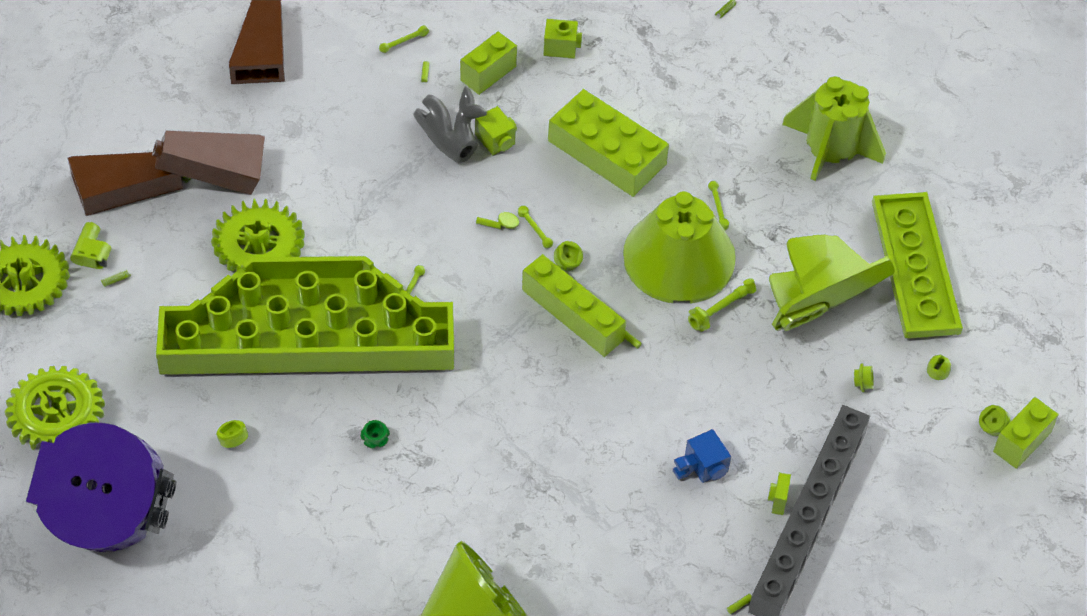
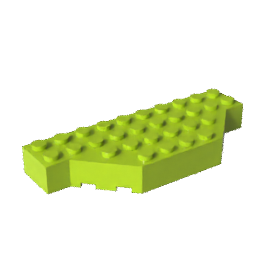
M366 256L250 257L241 264V268L232 276L227 275L211 288V292L203 299H197L189 306H159L156 346L159 374L454 370L453 302H423L416 295L414 297L403 289L402 284L387 272L385 274L374 266V262Z

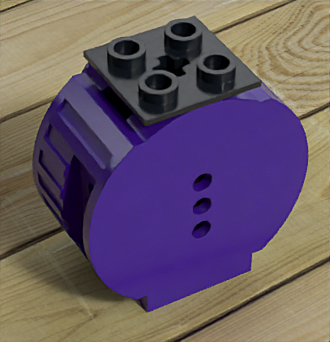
M86 423L62 432L55 438L54 443L41 442L26 502L37 506L36 512L41 522L61 541L90 551L115 552L137 544L146 537L147 531L159 534L160 528L164 529L166 527L169 511L165 509L168 498L172 499L174 496L177 481L173 480V473L163 469L164 465L156 451L140 437L116 425Z

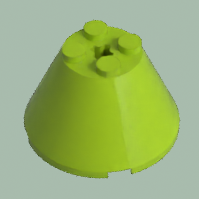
M686 191L667 198L635 225L628 234L623 249L624 267L631 281L645 294L667 303H673V300L690 301V304L715 296L730 281L736 261L733 243L713 211L704 201Z
M461 540L455 545L420 616H527V614L505 585L500 588L493 581L494 577L491 574L493 570L467 543Z

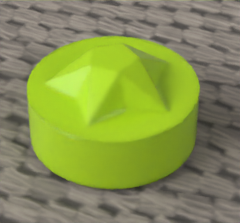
M562 242L554 251V261L562 270H574L583 261V251L575 242Z
M998 405L986 407L979 416L980 427L991 436H999V433L1011 422L1009 413Z
M231 420L222 424L217 430L216 435L221 446L233 448L246 441L248 431L244 422Z

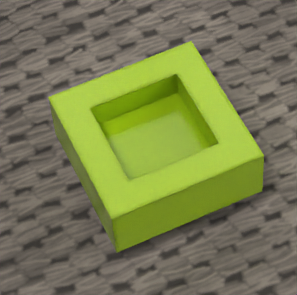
M779 472L777 484H770L768 501L773 502L771 512L773 514H784L791 474Z

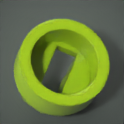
M941 354L933 356L927 365L928 375L935 380H944L949 376L951 371L950 360ZM937 364H942L939 370L935 369Z

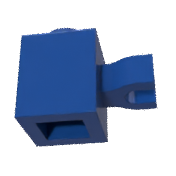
M711 429L687 440L685 456L674 459L677 467L673 468V472L678 480L687 477L694 471L702 483L711 479L718 480L729 471L731 455L714 429Z

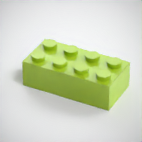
M582 89L549 120L548 141L632 197L667 165L669 143L585 89Z

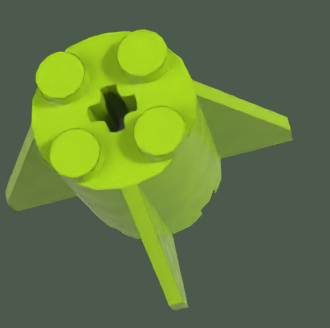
M837 76L830 77L826 83L822 84L815 92L784 116L782 125L807 134V145L809 143L811 152L816 157L810 179L816 181L825 162L839 163L840 159L848 158L850 160L856 154L883 164L886 152L869 111L870 101L867 88Z

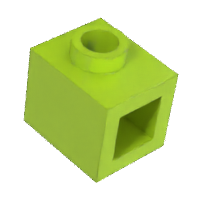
M546 19L543 56L575 59L576 48H581L582 32H577L578 21Z
M498 106L486 111V116L475 118V136L492 156L501 151H506L515 145L517 131L514 120L511 117H507Z

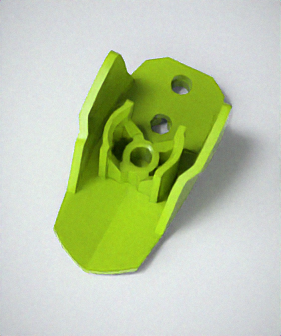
M821 234L790 238L786 245L794 271L772 273L769 276L770 286L779 307V312L772 326L776 331H788L820 317L825 312L854 298L895 273L893 263L888 256H885L869 264L836 235Z

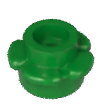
M379 420L367 422L361 430L360 437L364 440V445L369 448L383 447L389 441L390 431Z

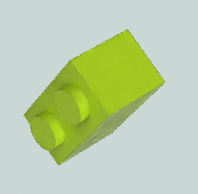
M497 31L460 59V81L480 95L517 67V45Z
M1034 397L999 433L993 452L1018 469L1052 433L1059 414Z

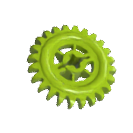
M254 198L252 208H248L245 202L242 201V211H238L232 205V216L223 212L224 223L217 219L216 228L212 229L213 238L211 239V244L214 247V255L219 257L220 264H227V270L229 271L235 269L238 271L241 268V264L250 257H299L301 255L300 249L304 247L303 239L305 232L302 229L301 220L297 221L295 212L289 216L288 206H285L279 212L278 201L275 202L272 208H269L267 199L264 200L262 207H259ZM274 230L278 236L271 235L270 233ZM239 244L246 245L244 250L240 248Z
M23 235L21 244H18L12 236L10 247L0 240V312L4 310L5 315L10 316L15 311L17 316H22L24 311H27L29 315H32L36 308L39 311L45 310V304L53 305V298H60L62 296L61 290L68 287L67 280L70 278L69 264L65 260L64 253L59 252L56 244L50 249L48 239H45L44 243L40 246L37 236H34L31 244H28L26 235ZM43 272V277L40 282L36 279L35 275ZM3 274H8L5 280L1 282ZM12 287L15 292L8 290V288Z
M50 366L47 372L40 368L38 369V375L33 373L27 374L28 381L19 380L17 382L19 388H13L10 391L12 397L6 400L8 408L4 411L7 418L6 424L8 428L12 429L13 437L17 438L19 436L22 445H25L26 441L30 439V447L32 450H35L39 442L54 443L58 435L72 427L86 423H99L97 417H104L102 408L105 407V401L102 398V390L97 388V381L94 379L89 380L88 373H81L79 375L78 368H73L68 372L67 366H61L59 370H56L55 366ZM67 392L75 398V401H67ZM40 398V405H34L36 400ZM33 413L43 416V420L40 421Z

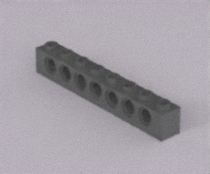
M842 405L752 594L748 613L755 616L782 615L864 439L870 415Z

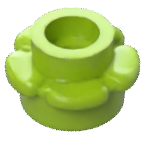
M863 363L860 364L859 369H854L855 387H860L862 392H865V389H873L874 387L873 367L864 366Z

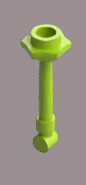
M754 279L744 280L743 286L741 285L734 289L731 294L706 311L698 306L689 310L688 322L690 326L700 332L709 329L710 316L737 299L757 291Z

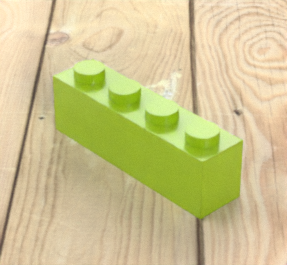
M544 254L523 269L522 291L603 357L607 356L624 341L626 320Z

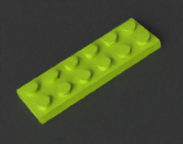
M928 192L873 196L872 206L884 256H888L895 269V273L890 276V281L904 338L960 335L963 326Z

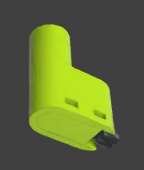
M86 222L70 256V260L73 263L94 269L107 267V259L112 248L108 243L97 240L101 230L97 224L93 222Z

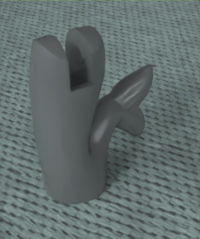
M465 86L459 101V111L456 115L453 131L450 114L444 103L434 95H427L422 100V103L430 112L427 113L417 108L413 113L416 121L435 146L446 156L457 163L467 161L474 154L478 146L471 129V120L486 116L485 109L475 104L471 90Z

